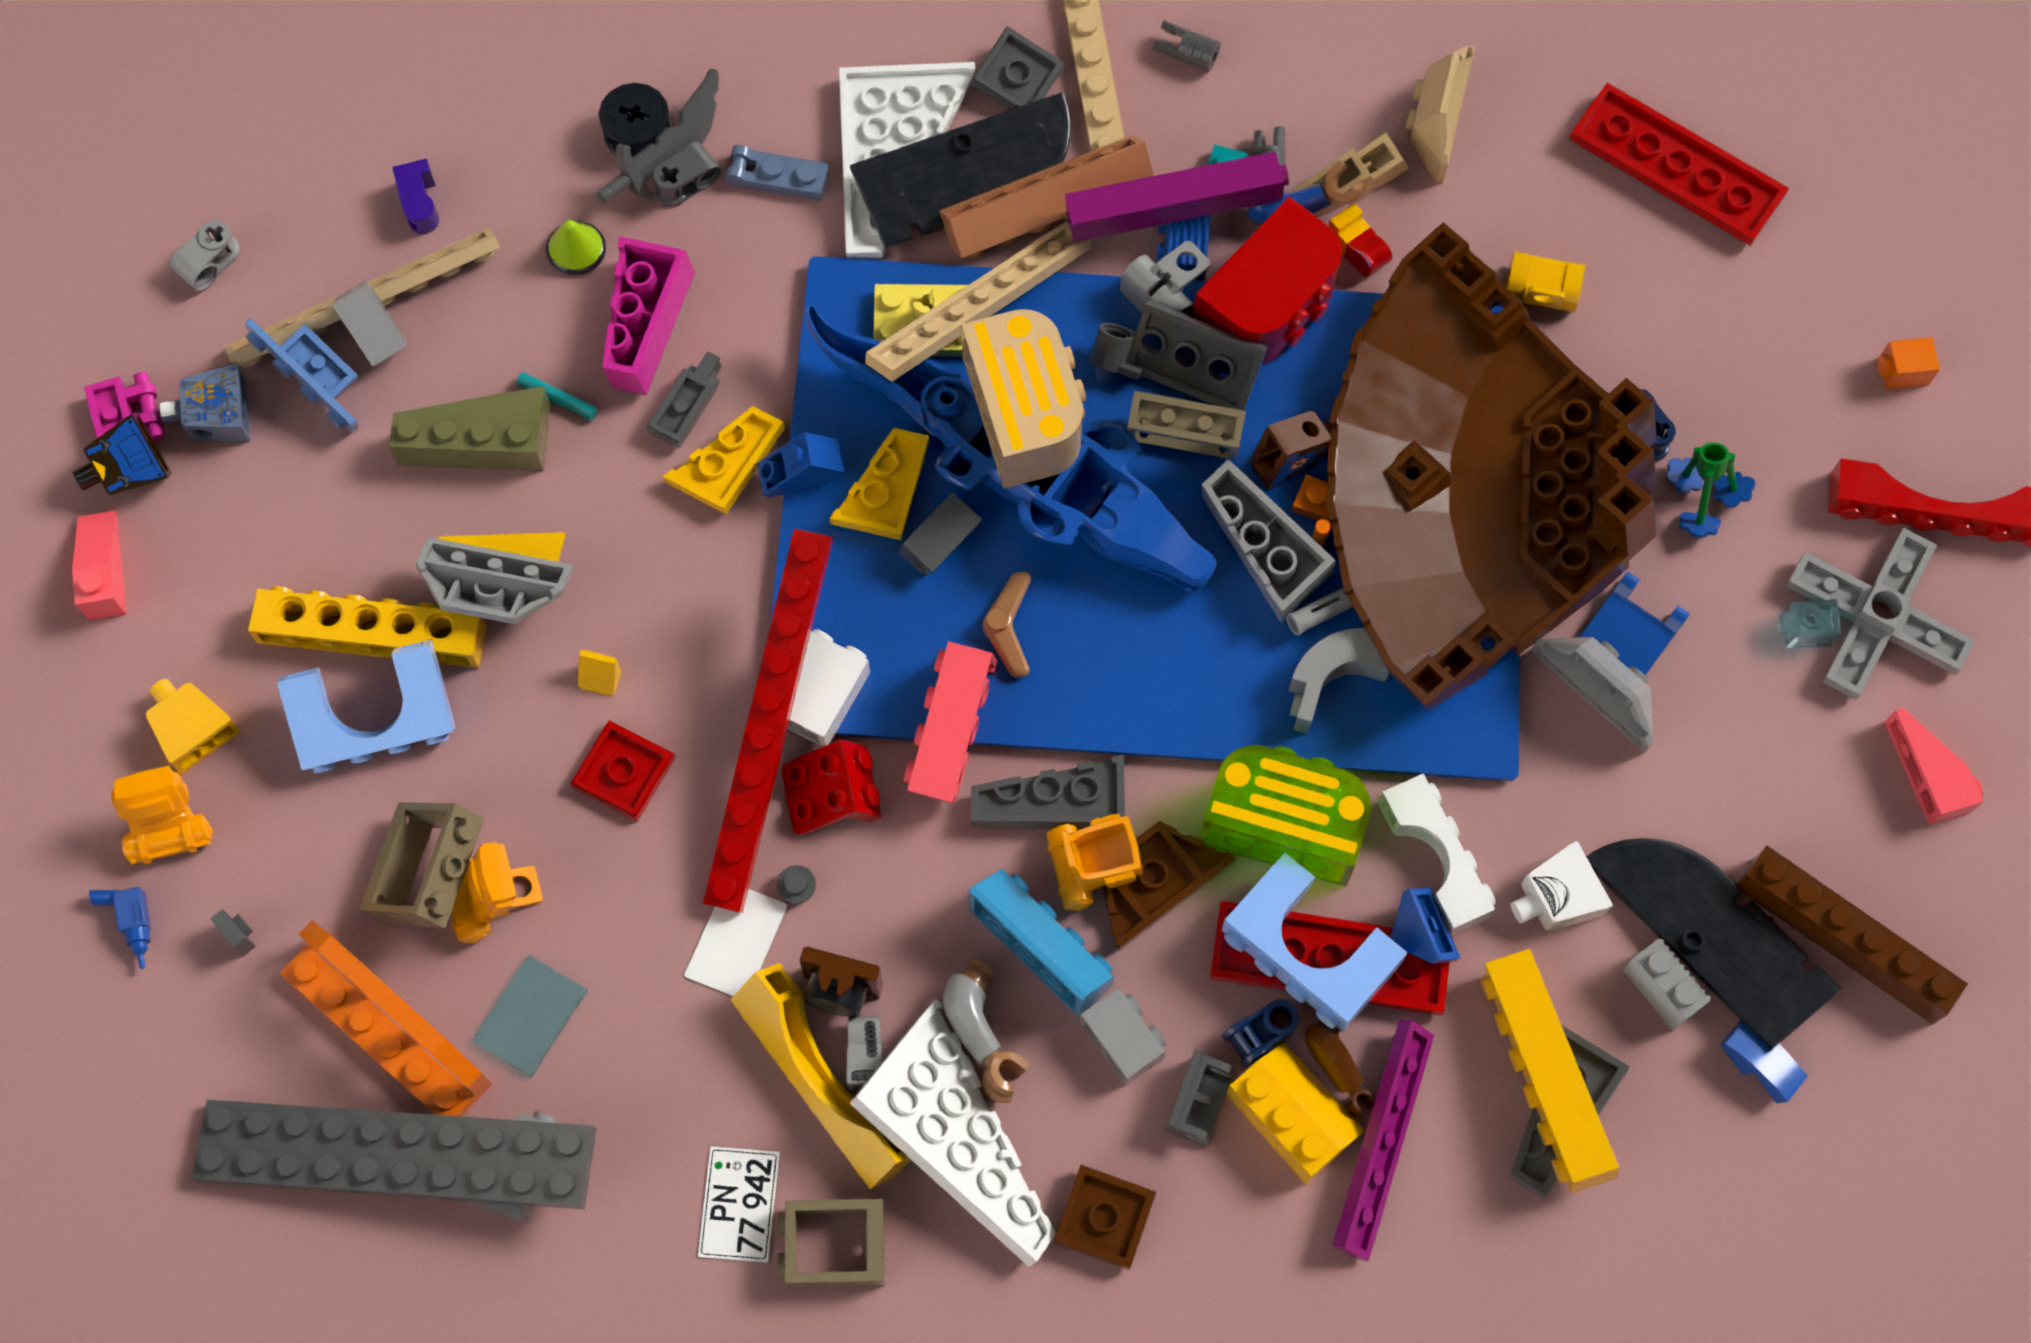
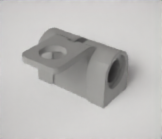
M1191 241L1183 242L1157 263L1148 255H1142L1136 258L1124 270L1121 276L1120 291L1141 313H1143L1146 303L1151 300L1192 317L1194 303L1183 293V288L1208 270L1210 261ZM1185 254L1192 255L1197 260V266L1191 271L1180 269L1176 263L1179 256Z

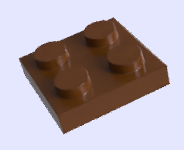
M1080 1165L1053 1243L1130 1271L1156 1191Z

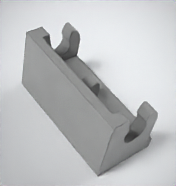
M367 279L335 298L336 301L332 303V306L372 367L407 347L405 337Z

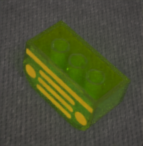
M1262 745L1244 746L1230 753L1220 766L1199 839L1203 840V844L1271 865H1274L1285 852L1315 876V878L1346 887L1355 869L1371 811L1370 796L1365 785L1358 777L1347 770L1334 767V763L1327 759L1297 756L1294 750L1283 746H1276L1274 749Z

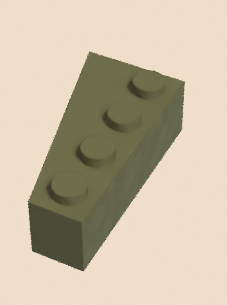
M540 386L393 413L389 448L398 465L544 471L551 404L545 387Z

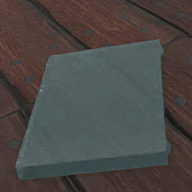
M528 955L479 1031L474 1035L472 1041L532 1077L537 1072L540 1063L582 999L585 998L588 990L538 959Z

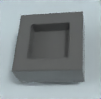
M221 909L210 918L229 943L243 957L256 947L248 938L253 930L239 914L232 918L224 909Z

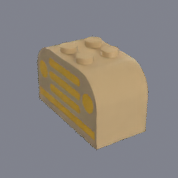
M1026 309L1013 310L961 324L963 361L1003 489L1054 476L1067 470L1073 465L1080 453L1082 418H1085L1082 402L1086 401V395L1081 379L1075 380L1072 369L1075 368V361L1070 346H1063L1055 324L1045 315Z

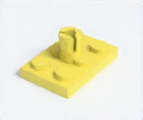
M875 284L873 339L881 342L886 340L968 285ZM962 335L932 356H963Z

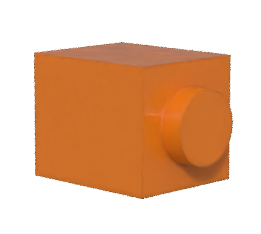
M1933 337L1890 341L1877 360V370L1879 375L1884 377L1886 389L1928 386L1940 371Z

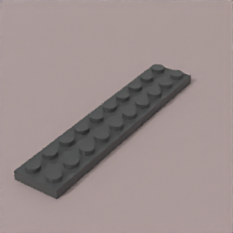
M207 1100L191 1179L204 1183L585 1210L597 1129L593 1125Z

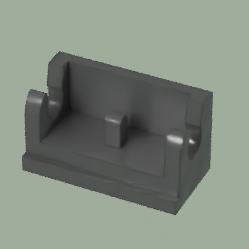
M952 492L902 544L898 554L925 576L929 573L932 574L975 527L981 523L982 519Z
M1194 1051L1166 1132L1207 1147L1234 1071L1230 1070L1231 1065L1204 1055L1199 1051Z

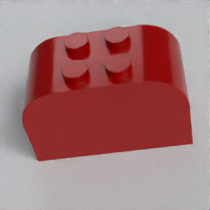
M1288 197L1196 293L1192 317L1230 331L1242 338L1268 346L1262 364L1273 361L1289 345L1291 347L1296 346L1306 332L1305 327L1311 321L1317 323L1328 310V302L1333 294L1342 258V246L1337 234L1327 224L1291 197Z

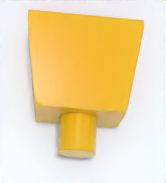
M162 679L156 682L149 690L150 695L157 704L146 712V718L167 760L180 775L187 772L241 732L232 719L191 682L185 683L176 690L168 679Z

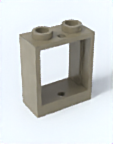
M883 1199L785 1201V1212H778L777 1219L778 1237H785V1253H778L777 1275L778 1278H785L787 1288L885 1286ZM866 1213L867 1271L797 1273V1215Z

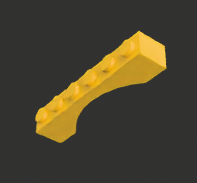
M780 962L755 972L730 999L733 1005L869 1189L895 1177L911 1159L850 1104L855 1096L847 1091L832 1074L820 1055L811 1035L801 990Z

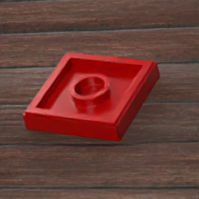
M608 720L570 785L571 788L638 822L676 757L669 750Z

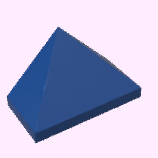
M1412 888L1404 891L1390 939L1406 952L1433 964L1459 960L1461 957L1431 888Z

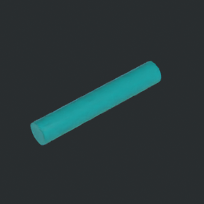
M522 372L517 379V385L524 389L544 386L549 401L590 421L597 415V407L525 372Z

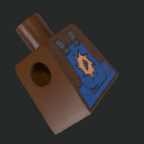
M1308 411L1267 426L1249 459V463L1267 490L1319 464L1332 442L1330 420L1322 423L1315 412Z

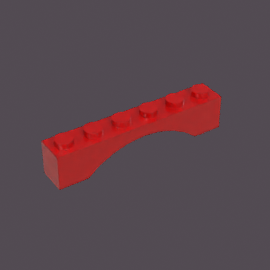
M1841 458L1830 473L1828 513L1839 514L1844 519H1872L1882 525L1905 524L1921 531L1938 529L1950 531L1955 536H1984L1994 542L2011 540L2024 542L2026 546L2031 547V487L2025 486L2010 495L1992 501L1963 503L1945 501L1915 491L1893 478L1876 463Z

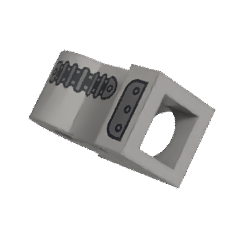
M880 1016L848 1017L847 1087L851 1093L859 1092L883 1062Z

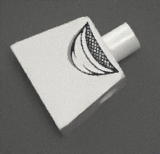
M1578 841L1571 843L1530 872L1521 883L1526 896L1510 904L1512 912L1519 923L1522 924L1538 916L1546 931H1553L1603 917L1613 906Z

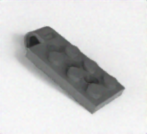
M1149 300L1144 307L1137 331L1113 323L1100 324L1089 361L1094 366L1105 371L1117 372L1135 380L1142 376L1215 406L1245 411L1268 346L1242 338L1230 331ZM1153 333L1158 335L1162 341V348L1157 350L1149 348L1145 343V334ZM1183 346L1191 348L1196 354V361L1192 363L1184 362L1178 355V349ZM1215 360L1226 362L1230 368V374L1227 376L1217 375L1212 369V362Z

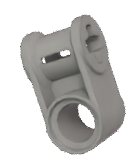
M219 220L208 221L202 225L194 236L173 253L169 261V267L195 290L203 291L210 287L216 278L238 258L241 250L240 244L231 235V230L226 223ZM209 232L214 236L213 239L209 236ZM226 247L229 248L230 253H228V252L226 251V249H225Z

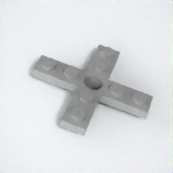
M1903 528L1892 545L1872 586L1804 552L1785 587L1853 622L1822 683L1856 700L1861 695L1888 641L1953 675H1956L1961 670L1975 640L1909 606L1910 597L1937 547L1936 544ZM1872 602L1885 604L1891 610L1892 619L1879 617L1872 609Z

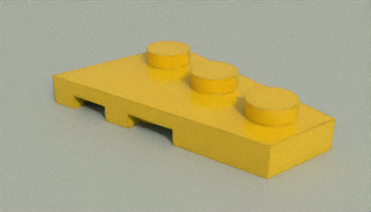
M752 406L718 432V438L702 450L700 448L689 455V460L677 470L672 468L663 476V479L670 486L727 514L758 469L757 463L767 456L784 431V423Z
M893 428L870 460L867 470L848 491L845 501L839 509L836 508L829 518L830 524L902 541L930 443L929 436Z

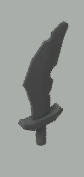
M716 69L708 70L701 84L681 108L678 124L672 128L665 127L656 138L655 144L648 145L634 157L631 156L630 146L624 144L617 145L616 165L621 174L596 192V196L601 203L606 204L627 187L637 196L652 200L654 193L649 191L645 181L654 176L655 168L693 142H699L702 145L711 130L717 105L714 101L719 84V74Z

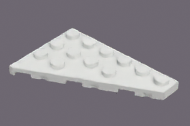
M975 62L839 68L847 258L882 259L887 250L883 246L849 168L850 165L947 132L975 75Z
M935 998L872 1074L850 1104L1030 1267L1038 1261L1056 1233L1048 1217L1042 1212L1040 1201L1035 1191H1029L1018 1169L1022 1164L1008 1136L1003 1133L995 1110L989 1111L979 1091L982 1084L969 1058L963 1053L957 1034L950 1032L940 1012V1009L943 1007L942 1004Z

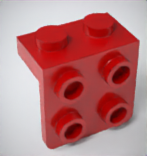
M840 739L782 765L781 773L794 833L806 835L848 817L866 822L882 818L879 806L880 794L874 783L871 769L873 761L870 753L867 751V746Z

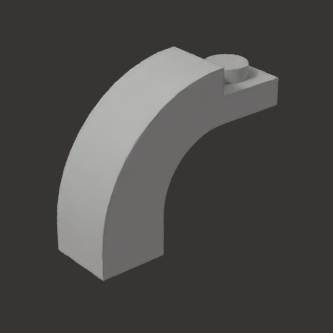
M1365 628L1348 629L1329 635L1312 646L1300 660L1288 690L1289 692L1296 693L1289 714L1296 717L1293 730L1308 734L1320 692L1331 680L1343 675L1354 674L1383 682L1386 681L1389 672Z

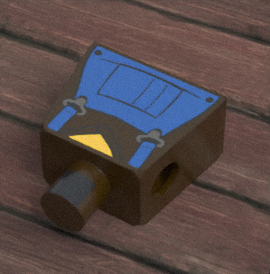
M138 411L127 416L86 446L83 450L90 463L72 471L76 482L83 491L102 482L109 495L160 481L172 474Z

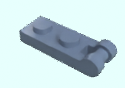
M744 145L733 146L730 155L733 161L732 166L727 168L725 181L729 184L822 201L829 173L828 163L754 151ZM746 166L755 167L754 173H753V172H747V171L745 170V167H746Z

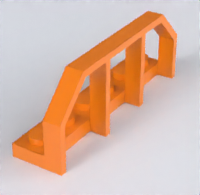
M312 920L298 934L307 945L284 967L280 974L434 1115L462 1117L492 1085L484 1074L443 1035L316 922ZM317 952L323 955L342 974H344L354 984V986L347 979H345L337 970H335L326 960H324ZM372 1002H375L384 1012H386L394 1021H396L403 1028V1030L400 1027H398ZM422 1047H424L426 1050H428V1051H429L440 1063H442L452 1074H450L442 1065H440V1064H439L431 1055H429Z

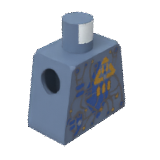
M238 364L182 378L179 382L180 400L160 403V414L163 423L181 422L182 428L190 440L250 442L247 379Z

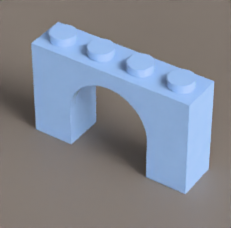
M432 639L394 648L391 655L402 692V709L394 722L376 731L366 732L352 729L335 716L329 704L319 667L281 676L277 681V686L301 770L312 768L313 773L325 772L335 768V762L350 759L351 763L355 764L374 758V752L388 749L389 754H396L411 749L410 743L425 740L427 745L448 740V734L453 733L456 726Z
M1284 852L1224 920L1222 932L1225 934L1224 938L1230 946L1239 952L1245 950L1256 959L1254 961L1255 965L1265 975L1269 977L1275 975L1286 984V991L1295 1000L1301 1003L1306 1001L1316 1009L1317 1017L1330 1028H1335L1336 1026L1344 1032L1399 968L1407 952L1376 927L1356 952L1346 962L1336 967L1327 969L1313 968L1295 959L1284 944L1281 930L1282 922L1311 889L1315 876Z

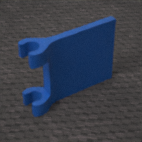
M1627 571L1579 638L1594 637L1599 643L1603 640L1608 642L1619 653L1620 656L1617 659L1626 667L1634 666L1646 675L1687 620L1690 613L1677 605L1666 622L1663 623L1628 599L1640 579Z

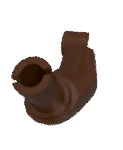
M1319 1020L1317 1024H1312L1307 1028L1305 1033L1306 1044L1313 1058L1340 1093H1349L1350 1096L1346 1100V1109L1351 1116L1358 1117L1362 1114V1110L1358 1106L1356 1099H1360L1366 1109H1370L1374 1105V1096L1370 1091L1358 1087L1364 1080L1348 1049L1338 1036L1341 1030L1336 1026L1335 1028H1330Z

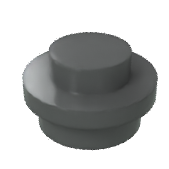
M793 865L787 867L778 877V892L789 903H804L815 892V877L804 866Z

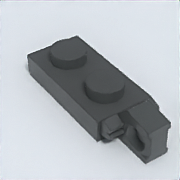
M707 351L697 368L690 365L688 369H683L647 427L648 433L679 449L681 448L717 391L720 381L716 376L722 367L720 357Z

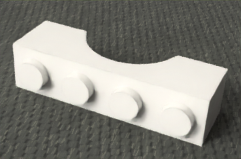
M1421 774L1383 791L1377 803L1394 836H1409L1424 841L1435 850L1441 860L1444 871L1443 884L1434 897L1451 936L1488 920L1495 911L1493 906L1496 903L1495 897L1490 887L1486 883L1482 885L1475 872L1477 871V864L1472 853L1468 849L1464 851L1457 838L1460 834L1454 819L1451 816L1446 817L1441 808L1442 799L1436 785L1433 782L1428 783L1425 775Z

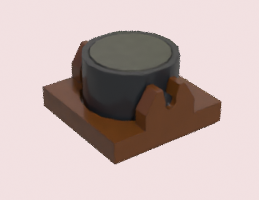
M808 946L803 947L799 961L804 979L809 980L803 998L807 1004L832 1014L845 1017H859L866 995L880 998L883 982L878 965Z

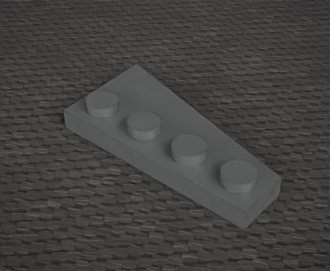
M1124 754L1113 756L1110 761L1093 764V761L1079 763L1077 768L1058 772L1055 769L1041 771L1039 776L1024 779L1018 776L971 786V827L1054 828L1058 825L1070 824L1076 826L1077 829H1083L1090 826L1091 820L1117 813L1121 817L1125 816Z
M1561 1025L1598 1116H1600L1627 1074L1629 1066ZM1533 1108L1510 1178L1545 1200L1558 1181L1552 1164V1160L1557 1158L1552 1145L1545 1146L1541 1139L1537 1123L1542 1122L1537 1108Z

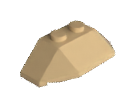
M1470 45L1431 64L1426 69L1424 80H1416L1412 100L1418 101L1416 110H1409L1405 126L1406 130L1411 131L1408 145L1433 179L1439 183H1443L1448 167L1475 47Z

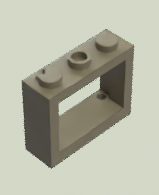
M1134 391L1127 431L1131 432L1141 444L1236 461L1246 411ZM1139 433H1147L1148 436L1141 438ZM1219 447L1227 448L1228 450L1222 453L1219 451Z
M398 802L359 911L389 925L446 928L466 872V865L471 858L484 818L456 803ZM407 816H408V818H409V823H408V824L406 823V818H407ZM433 828H441L414 906H405ZM378 896L380 897V902H379V903H377V897H378ZM425 899H427V901H428L426 907H425V905H424Z

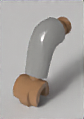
M972 959L968 964L969 969H965L962 973H953L948 978L944 989L943 1006L947 1019L963 1045L978 1065L984 1064L986 1066L980 1075L982 1093L995 1103L1008 1104L1012 1100V1084L1001 1077L999 1069H1007L1019 1078L1031 1063L1014 1052H999L1001 1045L983 1013V1004L987 998L984 991L987 988V983L994 979L995 974L986 963L978 959Z

